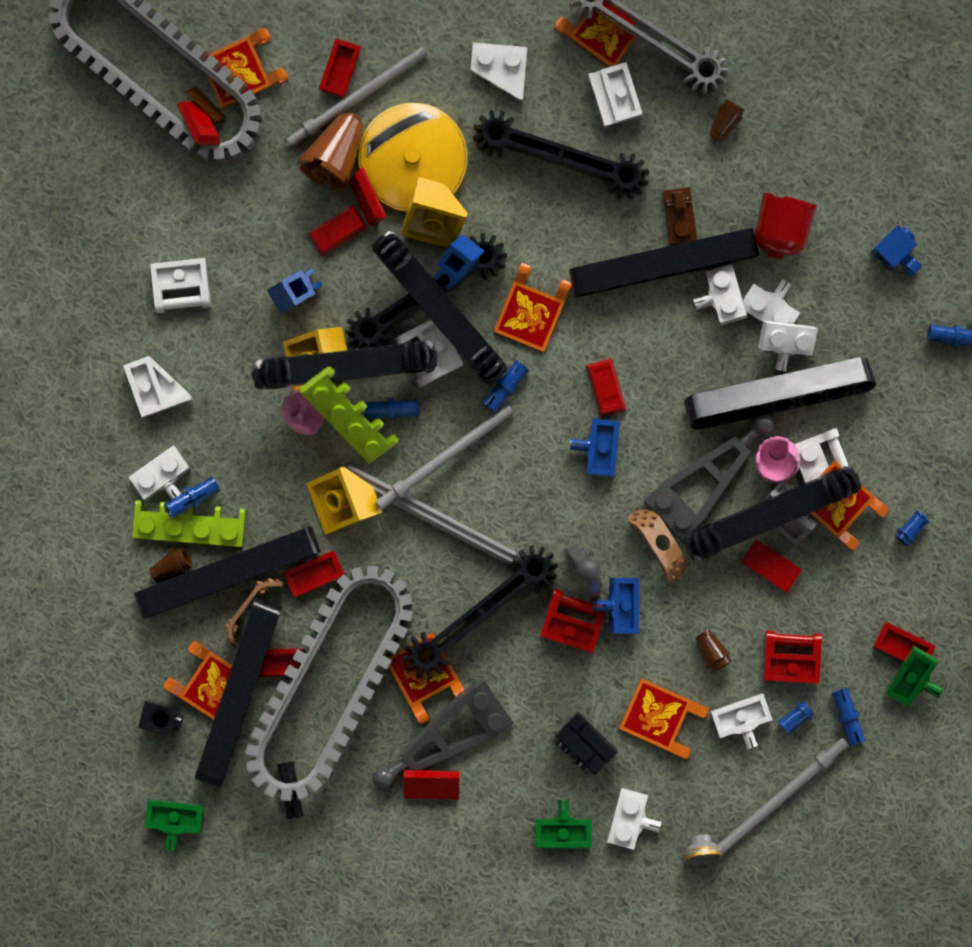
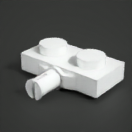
M730 264L707 271L709 295L693 299L696 310L713 306L717 311L721 326L748 318L733 265Z
M783 279L774 293L765 291L753 284L743 299L746 312L761 322L764 320L794 324L800 314L783 299L792 286L790 283H787L781 291L786 283Z
M763 320L758 348L777 352L778 357L775 369L786 371L790 355H813L818 329L814 326Z
M173 445L129 476V479L144 500H148L156 493L166 491L172 500L176 496L181 495L175 483L180 476L191 468Z
M763 693L710 711L719 738L731 734H742L746 749L758 746L752 730L758 725L772 720Z
M621 788L608 843L634 850L637 837L642 829L659 833L660 828L658 827L661 826L662 822L646 818L645 807L648 795Z

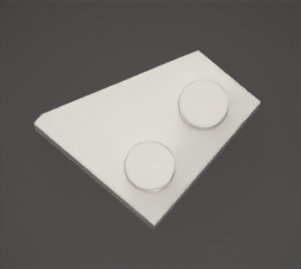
M473 43L471 72L480 78L486 79L498 89L509 93L516 100L523 101L527 47Z
M150 356L123 365L142 418L193 400L192 396Z

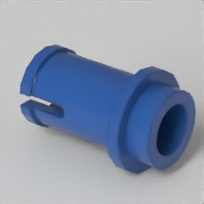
M916 510L902 528L897 529L898 533L895 537L908 547L910 543H915L916 536L930 521L924 514Z
M805 701L801 704L796 703L797 707L778 721L788 735L806 720H812L811 716L814 715V712Z

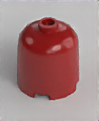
M764 192L755 229L757 245L768 251V257L780 260L784 259V255L793 256L799 254L806 245L817 205L787 196L780 198L772 193Z

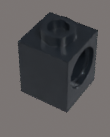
M147 700L144 702L138 728L172 736L175 731H180L183 715L179 714L181 708ZM159 711L166 712L169 717V722L166 726L158 725L155 720L156 714Z

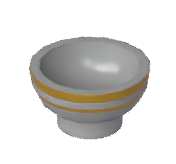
M710 835L691 837L689 839L690 845L684 853V863L686 865L710 864L723 859L721 848L712 842Z

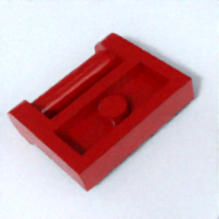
M555 589L540 636L593 653L606 611L594 612L592 606L602 607V605H592V603L562 594L563 591ZM562 605L594 615V622L591 624L557 613L558 606Z
M766 630L763 680L820 684L822 634L813 633L812 636L776 634L773 630ZM774 645L811 647L812 652L811 655L774 653Z

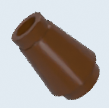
M726 99L723 105H719L708 134L723 142L743 119L742 114L745 110Z
M174 548L153 567L149 568L152 578L158 583L161 580L187 573L188 569L193 567V564L184 548L178 550Z
M710 630L704 631L695 638L707 668L710 667L713 673L732 662L729 657L731 653Z

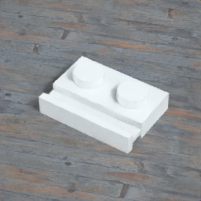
M626 62L588 74L604 128L643 115Z

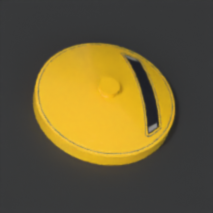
M406 103L385 110L369 124L360 142L358 163L359 169L362 167L365 169L380 203L393 210L407 213L410 198L418 177L445 184L454 195L464 180L468 164V154L461 130L447 114L426 104Z

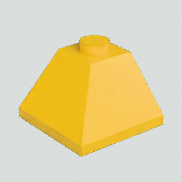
M418 177L410 198L401 235L449 248L459 237L467 218V212L445 184Z
M342 327L317 329L283 342L286 357L347 350ZM303 385L292 386L293 392L296 390H300V387H302Z
M345 467L336 469L306 483L325 535L383 513L375 503L377 496L373 486Z

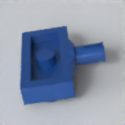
M592 419L591 433L587 440L571 438L570 444H579L581 446L570 445V450L586 451L588 458L586 474L614 477L620 421Z
M609 578L608 600H593L592 605H602V607L592 606L593 611H608L609 633L639 634V578Z

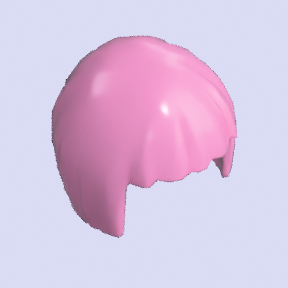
M300 390L289 394L282 403L281 414L284 421L292 430L299 434H316L325 420L301 394Z
M780 436L770 437L759 446L755 455V467L758 474L766 481L782 483L793 478L799 470L800 456L797 447L787 438Z

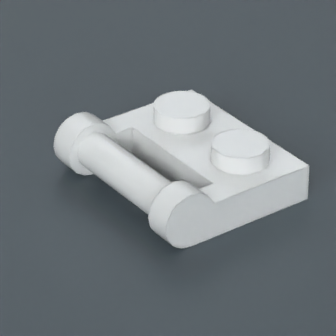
M206 258L150 264L156 314L165 313V310L197 306H202L203 309L211 308ZM200 287L201 295L171 299L163 298V291Z
M432 320L395 338L397 345L410 343L411 340L417 337L420 341H430L435 345L438 357L437 367L430 373H427V371L415 373L418 378L416 382L419 388L464 366L455 347Z
M837 428L794 444L800 456L799 471L804 483L818 478L828 467L820 446L822 442H828L834 460L842 467L849 466L837 438L840 436Z

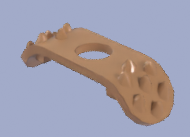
M649 509L633 512L629 515V524L636 528L638 533H641L661 565L665 581L668 584L676 583L682 578L687 569V561L682 550L657 513ZM658 536H663L667 539L668 549L666 551H662L656 546V538Z
M268 578V580L262 579V581H257V584L253 585L254 590L233 619L227 620L228 624H225V632L228 635L226 638L234 649L238 648L236 634L240 625L237 621L258 592L263 594L273 586H283V582L276 578L274 580Z

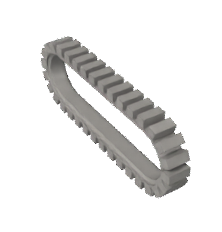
M50 0L49 7L57 13L48 14L49 22L55 28L53 33L64 44V47L114 89L116 88L125 98H130V101L137 108L143 109V112L153 121L156 120V123L168 132L174 124L169 133L180 143L188 135L182 144L192 153L200 146L197 154L201 158L210 161L214 153V159L217 162H228V151L232 158L236 160L244 156L240 148L241 145L250 151L256 144L249 134L260 136L262 125L253 120L263 119L260 106L255 105L258 103V100L253 92L248 90L243 93L248 86L238 77L229 84L234 74L225 66L216 73L221 64L212 55L203 62L208 53L198 44L195 46L194 41L185 33L183 34L174 24H169V21L158 11L156 13L154 8L146 1L116 0L237 99L244 113L243 125L239 133L231 140L222 142L219 146L195 144L185 123L76 35L69 21L70 8L75 0Z
M368 566L367 576H363L361 567L350 570L353 581H350L345 575L336 581L343 589L341 593L331 588L326 598L334 602L332 608L325 604L321 605L318 614L326 618L324 624L316 619L313 620L310 629L318 633L317 637L314 639L307 634L305 635L301 644L310 648L308 653L305 654L300 650L296 651L293 659L301 663L299 670L291 665L288 666L284 674L292 678L293 681L290 685L280 681L276 690L285 694L282 701L274 696L271 697L268 706L276 709L274 716L265 711L263 712L259 721L268 725L265 731L255 727L251 737L259 740V745H247L246 755L256 756V760L246 762L248 773L259 770L260 773L252 781L258 788L268 782L269 784L264 793L274 798L278 790L281 789V800L292 801L293 790H295L300 800L309 796L307 785L315 792L324 785L317 778L319 773L327 778L330 777L334 768L325 764L327 758L338 762L342 753L333 747L336 742L346 747L350 737L342 733L344 727L352 731L357 727L359 722L350 718L352 712L361 716L364 714L367 706L358 702L360 697L362 696L371 701L375 691L367 687L368 682L371 681L379 686L383 675L376 672L375 669L377 666L385 670L388 669L392 660L383 655L385 651L395 655L400 645L392 641L394 635L402 640L406 636L408 629L399 625L400 621L411 623L413 611L403 609V607L412 605L411 595H399L407 586L401 579L391 584L395 573L385 569L380 578L378 577V566ZM374 584L383 587L391 594L395 601L396 613L394 620L314 769L305 779L297 783L287 784L277 781L269 774L265 766L264 752L342 605L348 595L361 585Z

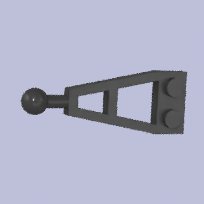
M766 414L756 416L752 421V428L740 440L734 436L665 480L644 501L683 540L685 535L692 532L704 520L751 452L747 447L759 436H766L772 432L774 428L772 418ZM734 447L740 454L726 474L723 475L712 464L711 460ZM703 466L719 484L696 515L670 487Z
M575 544L567 548L568 556L589 599L600 595L599 588L602 587V584L598 578L600 568L597 562L589 559L584 547L579 548Z
M481 678L459 693L400 752L403 759L390 768H378L373 774V783L379 789H388L393 785L395 777L404 772V770L408 768L411 770H422L492 739L514 723L487 683ZM466 704L484 729L448 745L438 730ZM432 737L440 749L415 760L413 755Z

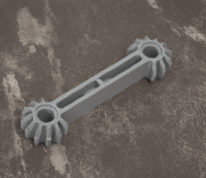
M573 0L568 4L569 8H574L578 5L577 16H580L583 10H585L586 19L589 20L592 18V10H594L687 71L690 75L684 78L683 81L684 83H688L691 80L694 82L690 88L692 91H695L701 85V94H706L708 87L712 92L718 90L716 83L720 85L725 84L726 80L720 75L728 74L729 69L720 67L727 60L726 58H722L719 61L716 59L719 55V50L716 49L710 56L709 47L705 46L702 50V55H700L618 0H596L594 2ZM602 3H606L607 5H609L625 17L629 18L634 22V24L631 25L615 13L611 12L610 10L605 8L602 5ZM664 41L674 49L678 50L679 52L692 60V63L688 62L687 60L683 59L682 57H680L679 55H677L676 53L662 45L661 42ZM704 63L710 66V77L706 78L700 75L698 71L700 64Z

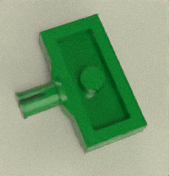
M913 646L885 689V694L907 707H910L916 696L923 691L938 699L944 688L930 681L931 673L937 666L938 659Z
M148 799L144 828L159 829L167 833L164 849L170 850L171 846V851H176L178 834L186 832L201 833L204 805Z
M564 799V810L563 800H557L558 816L551 819H536V848H591V819H576L569 816V800Z

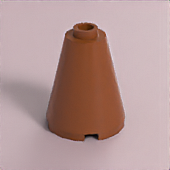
M351 112L340 114L300 156L297 164H301L299 170L307 178L320 186H323L324 182L332 185L330 190L344 191L350 180L364 129L361 119Z

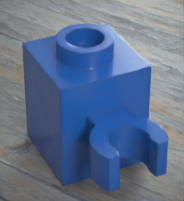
M897 225L871 251L889 271L900 263L905 271L913 276L923 267L909 254L917 243L914 241L915 236L906 227L901 228Z
M462 234L449 246L437 265L441 269L436 273L435 279L438 280L443 275H447L450 282L446 288H452L472 270L484 253V250Z
M314 269L304 273L300 270L267 290L280 314L316 294L315 290L322 286V282L320 281L316 284L310 282L309 276L315 272Z

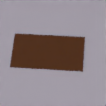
M196 86L185 91L215 122L227 117Z

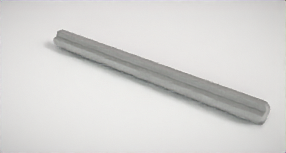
M348 465L346 468L373 486L375 494L379 497L392 489L390 485L352 465ZM409 495L392 502V504L508 565H511L513 559L517 556V553L512 549Z

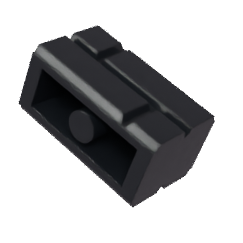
M578 711L555 733V737L558 739L555 744L566 755L571 751L578 758L575 764L585 774L591 771L596 775L618 752Z

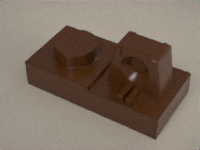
M690 187L664 190L662 193L670 246L697 240Z

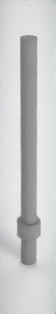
M420 47L313 120L311 118L303 123L301 129L286 138L287 142L293 148L307 137H314L321 132L320 129L427 57V54Z
M506 405L408 478L393 484L390 491L375 501L380 510L396 499L404 498L410 493L409 490L513 415L514 412L511 407Z
M841 738L826 752L824 750L821 751L811 765L717 844L721 848L722 853L727 852L823 768L825 770L834 763L833 760L849 747L847 742Z

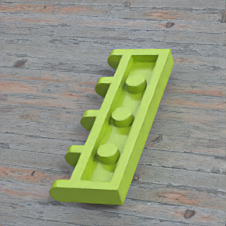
M327 367L300 387V392L370 464L396 445L399 439L394 434L385 439L378 432L384 423L380 419L370 423L361 414L365 411L367 405L363 401L353 405L344 396L349 392L350 387L346 383L336 387L329 380L335 371L331 367Z
M136 500L132 538L243 547L246 509L240 508L239 519L221 518L222 507L219 506L215 507L214 517L194 515V508L191 507L187 510V515L179 514L172 519L166 513L164 508L165 502H160L159 512L142 511V500Z

